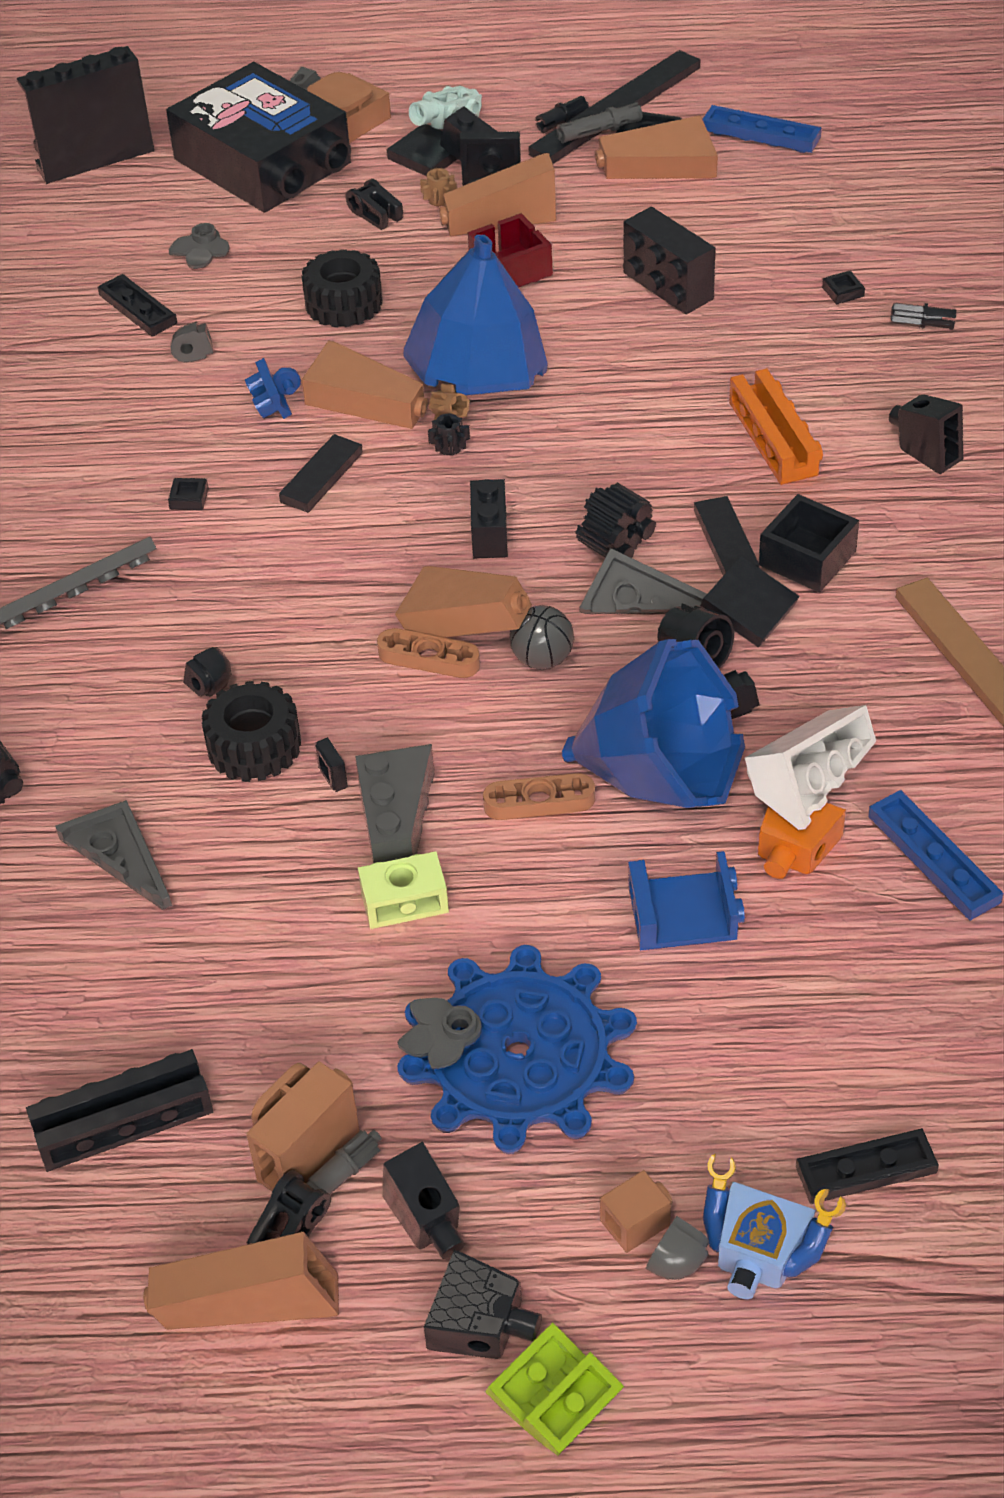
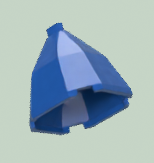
M475 235L474 248L469 249L425 297L405 344L403 357L425 385L436 387L439 380L456 385V393L464 395L529 389L534 384L536 374L543 376L547 372L548 363L534 309L492 251V241L485 235Z
M676 639L659 641L610 677L577 734L567 738L562 750V757L565 762L577 761L632 798L685 808L725 804L745 749L743 734H734L731 710L738 708L737 694L699 640L676 642Z

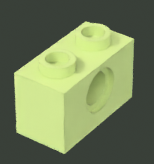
M436 851L358 867L361 894L370 929L449 913L447 887Z

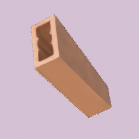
M701 115L599 137V150H595L597 167L603 168L607 179H698L717 177L718 154Z
M549 153L541 154L444 193V206L439 207L441 225H447L450 236L467 234V232L489 224H493L495 230H498V221L520 213L532 224L556 221L555 169Z
M328 340L302 378L305 405L409 429H413L419 418L424 417L427 411L428 401L427 398H424L423 383L334 341Z
M425 566L422 568L395 615L405 630L439 637H452L519 629L532 603L515 576Z
M304 1232L150 1267L148 1287L144 1289L143 1299L147 1312L153 1315L166 1330L327 1318L339 1315L338 1273Z

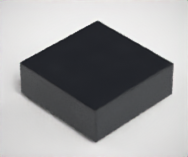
M851 271L822 279V288L836 305L864 297L865 287Z
M174 478L168 498L169 508L171 510H203L209 488L207 479Z
M328 737L317 741L315 748L318 768L335 792L347 788L343 759Z

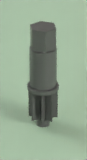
M374 1129L369 1134L365 1130L358 1132L342 1148L335 1151V1155L308 1178L306 1184L315 1190L323 1189L329 1194L334 1192L351 1175H356L368 1161L381 1151L377 1147L379 1145L377 1143L382 1140L380 1134Z

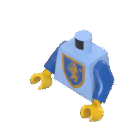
M713 1154L707 1163L708 1171L713 1176V1183L707 1186L703 1222L710 1248L719 1253L718 1267L732 1273L727 1285L729 1292L741 1299H752L758 1283L772 1288H780L787 1277H797L820 1260L832 1232L833 1226L830 1224L832 1218L839 1217L846 1209L844 1197L839 1198L835 1210L828 1212L824 1208V1200L829 1190L823 1189L819 1191L815 1197V1207L819 1215L815 1218V1209L736 1182H732L729 1189L726 1187L727 1179L734 1175L736 1163L731 1157L728 1173L718 1175L714 1171L713 1165L716 1154Z

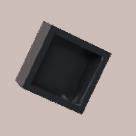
M797 494L760 534L759 566L820 593L855 554L860 520Z

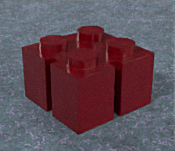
M522 213L497 222L498 252H496L495 226L493 224L467 232L468 250L474 248L475 235H485L492 241V251L518 288L553 275L552 244L539 230L535 231V226Z

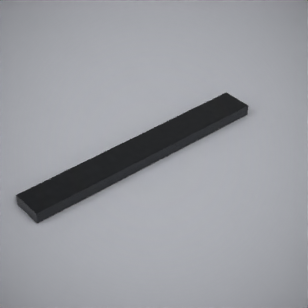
M678 50L566 123L605 112L606 108L609 107L620 108L635 102L641 107L700 69L701 59ZM555 129L528 146L529 156L534 158L541 154L549 153L552 164H554L601 132L561 143Z

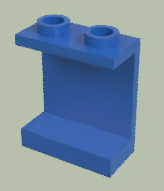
M725 851L716 852V871L712 873L648 880L645 860L628 862V888L640 951L737 940L738 923L745 922L744 905L742 898L735 899L734 891H737L735 867H728Z

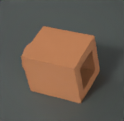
M643 1170L600 1197V1221L627 1254L670 1226L672 1198L661 1182L657 1181L654 1183Z

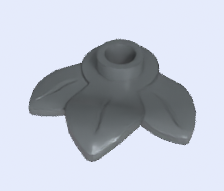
M210 223L195 225L189 236L176 239L169 248V255L186 256L187 265L193 269L206 267L211 263L213 256L225 257L230 249L228 241L220 238L219 232Z
M442 998L418 999L409 1003L410 1010L418 1025L403 1035L397 1044L402 1051L413 1057L428 1056L429 1065L432 1069L445 1068L457 1062L461 1058L464 1048L473 1044L480 1037L482 1031L481 1020L469 1007H453L447 1000ZM459 1027L466 1028V1029H463V1030H455L456 1028H459Z

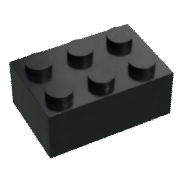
M652 206L624 221V274L685 315L714 299L716 247Z

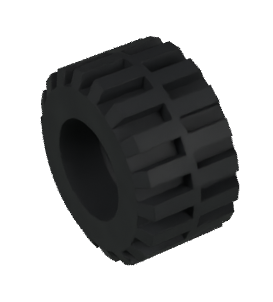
M332 250L326 254L315 256V259L307 262V266L303 268L301 277L306 311L314 321H319V324H329L331 327H351L354 324L364 323V320L372 319L374 314L380 311V306L383 303L380 269L377 266V261L371 259L370 255L366 253L361 254L357 250Z
M247 681L245 685L240 686L236 683L230 685V689L227 691L222 689L216 693V699H210L207 702V709L203 710V722L201 723L211 764L215 765V769L220 774L226 772L228 778L234 780L237 777H241V780L245 782H250L251 778H258V781L266 780L268 775L272 774L275 777L281 774V768L288 769L293 764L292 758L298 757L301 735L297 710L292 697L288 693L283 694L282 688L277 685L271 688L267 682L254 684V681Z

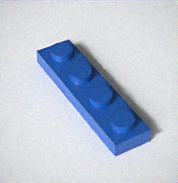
M715 105L710 107L703 118L707 131L716 135L733 136L744 141H757L766 143L769 146L794 149L797 152L812 153L821 138L822 127Z
M902 790L869 806L868 817L969 921L1002 903L1004 893Z

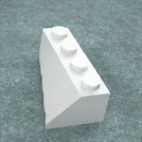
M861 705L828 710L745 757L747 774L752 782L755 796L798 830L806 829L812 821L810 815L813 811L823 808L828 802L826 795L831 789L841 786L845 781V772L848 769L855 768L876 742L867 706Z

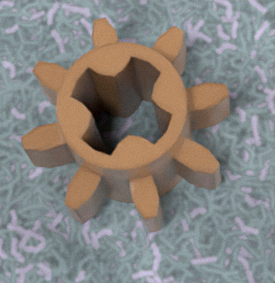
M442 168L430 170L427 173V179L420 180L423 200L429 199V203L433 206H444L443 194L457 189L454 175H449V172Z
M442 383L441 390L431 392L432 396L428 409H431L435 414L434 420L440 415L448 413L462 418L467 417L470 400L466 395L456 393V386Z

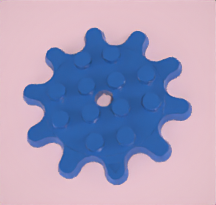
M521 945L512 951L508 968L497 974H489L482 971L473 960L468 958H460L450 964L448 976L455 986V993L447 1001L453 1007L466 1006L472 1009L479 1016L482 1026L480 1037L473 1044L464 1048V1052L457 1062L445 1068L432 1069L429 1065L428 1056L413 1057L407 1054L398 1063V1074L407 1084L433 1083L443 1089L441 1100L431 1110L432 1123L439 1131L451 1133L469 1120L482 1119L492 1123L494 1128L493 1141L496 1147L505 1154H514L524 1145L527 1129L541 1122L555 1124L568 1138H583L592 1126V1118L583 1104L584 1098L590 1093L598 1091L620 1095L629 1090L634 1082L633 1070L628 1065L613 1060L609 1056L607 1048L615 1041L628 1038L637 1026V1018L629 1009L615 1008L612 1010H602L592 1004L590 995L601 982V973L596 966L583 963L575 966L564 976H550L541 968V953L539 950L531 945ZM408 1004L405 1009V1018L414 1027L418 1025V1022L414 1018ZM459 1027V1028H456L455 1030H463V1029H466V1028ZM515 1042L525 1043L529 1046L525 1056L522 1053L515 1054L506 1051V1049Z

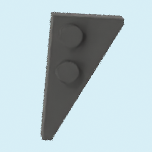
M610 548L579 608L580 612L584 614H666L672 608L681 606L682 603L692 607L695 605L700 606L707 593Z
M127 800L55 826L58 837L62 842L162 910L172 907L170 896Z

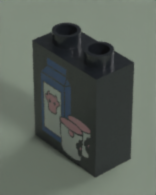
M254 61L166 109L174 159L263 213L290 198L298 196L303 190L327 176L341 171L346 165L351 163V146L349 143L346 112Z

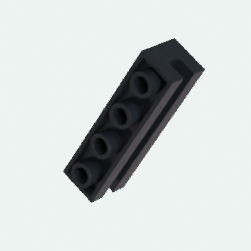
M193 1049L182 1053L170 1054L154 1063L139 1068H130L114 1077L99 1082L87 1083L79 1089L56 1097H47L36 1104L25 1107L46 1172L214 1113L204 1077L201 1076Z

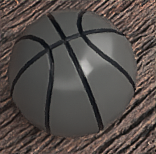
M546 605L530 607L520 628L510 630L509 636L511 649L518 660L530 668L540 670L551 669L561 664L570 654L574 643L573 627L569 619L555 607Z

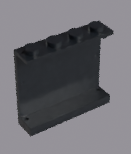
M129 46L114 47L108 52L98 55H86L77 61L59 63L53 68L31 71L25 76L16 78L26 96L39 159L35 160L36 167L46 184L154 152L139 61Z

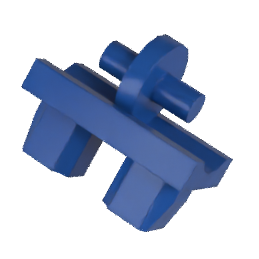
M264 358L255 362L259 372L246 378L245 383L254 397L252 400L257 411L263 419L279 411L283 419L292 415L285 395H292L301 384L299 373L292 368H280L273 375Z

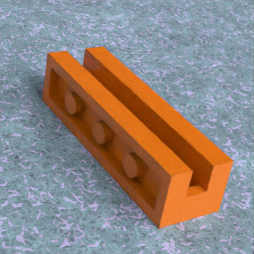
M768 368L755 371V382L753 385H749L743 374L730 377L729 403L779 484L783 485L818 476L819 462L823 459L821 444L819 441H815L809 433L806 421L801 420L796 413L795 405L783 393L780 381L774 379Z

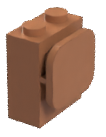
M331 73L307 88V91L346 112L349 143L391 118L389 92L350 73Z
M320 1061L311 1069L303 1063H296L258 1099L251 1115L253 1127L246 1133L257 1181L270 1191H273L275 1185L285 1173L295 1170L304 1177V1182L306 1183L308 1178L335 1155V1151L342 1148L360 1132L353 1083L343 1071L336 1068L332 1070Z

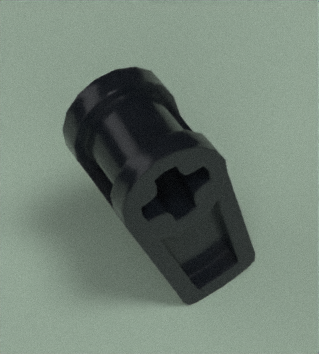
M373 178L365 181L364 186L358 189L352 188L346 192L345 198L350 210L380 230L387 228L388 218L394 221L403 219L402 203Z
M288 1171L275 1185L271 1198L250 1234L247 1244L274 1239L278 1235L283 1237L304 1232L309 1237L315 1226L327 1213L331 1203V1195L323 1189L315 1190L306 1184L304 1177L297 1171Z

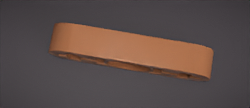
M397 628L387 629L380 633L377 638L379 658L387 664L457 678L471 677L480 669L479 650L474 644ZM426 649H433L438 652L432 657H423L419 654Z
M582 773L497 781L489 784L483 791L484 811L487 816L495 820L583 812L590 809L595 802V783L591 777ZM580 790L581 795H575L574 791ZM561 791V798H557L556 792ZM534 792H545L550 796L547 800L536 802L529 798ZM522 795V802H518L517 796ZM504 798L505 802L497 803V799Z

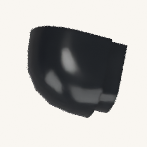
M218 647L206 649L193 656L192 660L186 662L183 683L198 696L206 695L211 697L227 686L232 675L230 661Z
M733 670L724 675L737 694L738 708L731 710L732 719L750 713L752 708L760 706L755 683L746 671L738 673L736 670Z

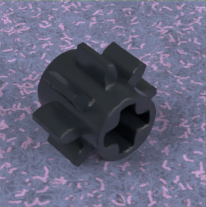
M455 414L440 415L436 420H432V429L428 430L429 444H435V451L443 455H455L462 449H466V440L470 439L469 425H463L462 417H458Z

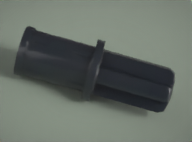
M579 96L564 104L557 103L553 109L536 116L535 121H540L536 123V126L540 132L546 133L558 124L566 123L588 109L589 103L584 96Z
M894 303L890 318L892 322L920 325L921 329H924L925 326L953 330L955 321L942 319V317L956 318V309L929 307L928 303H924L923 306Z

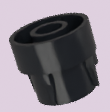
M682 603L681 606L674 607L665 614L658 627L657 639L658 642L667 639H676V642L699 640L720 669L728 659L733 647L734 626L732 621L723 614L698 605L692 607Z

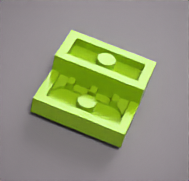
M552 1322L488 1386L485 1393L532 1437L558 1456L624 1388V1385L591 1352L585 1356Z

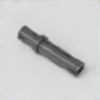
M635 102L620 108L609 107L606 108L605 112L568 123L558 124L556 128L559 141L561 140V143H566L605 130H619L620 126L641 121L643 117L642 109Z

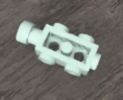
M461 85L456 87L446 86L442 91L436 93L428 91L424 94L422 100L410 105L409 117L412 123L417 126L431 123L432 127L443 129L444 120L463 106L479 117L482 95L476 89H468Z

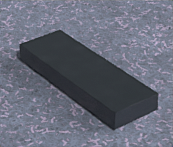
M124 274L98 286L100 297L151 337L177 324L176 314Z
M333 434L279 493L280 503L309 513L363 453L362 444Z
M728 496L694 502V513L722 575L731 568L740 556L759 568L758 560Z
M923 1128L796 1159V1169L810 1205L815 1204L816 1195L823 1189L829 1190L824 1200L827 1201L937 1174L939 1167Z

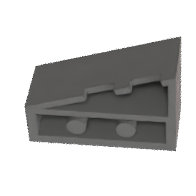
M432 744L355 756L373 863L387 862L417 854L423 830L424 813L427 811L429 802V790L435 775Z

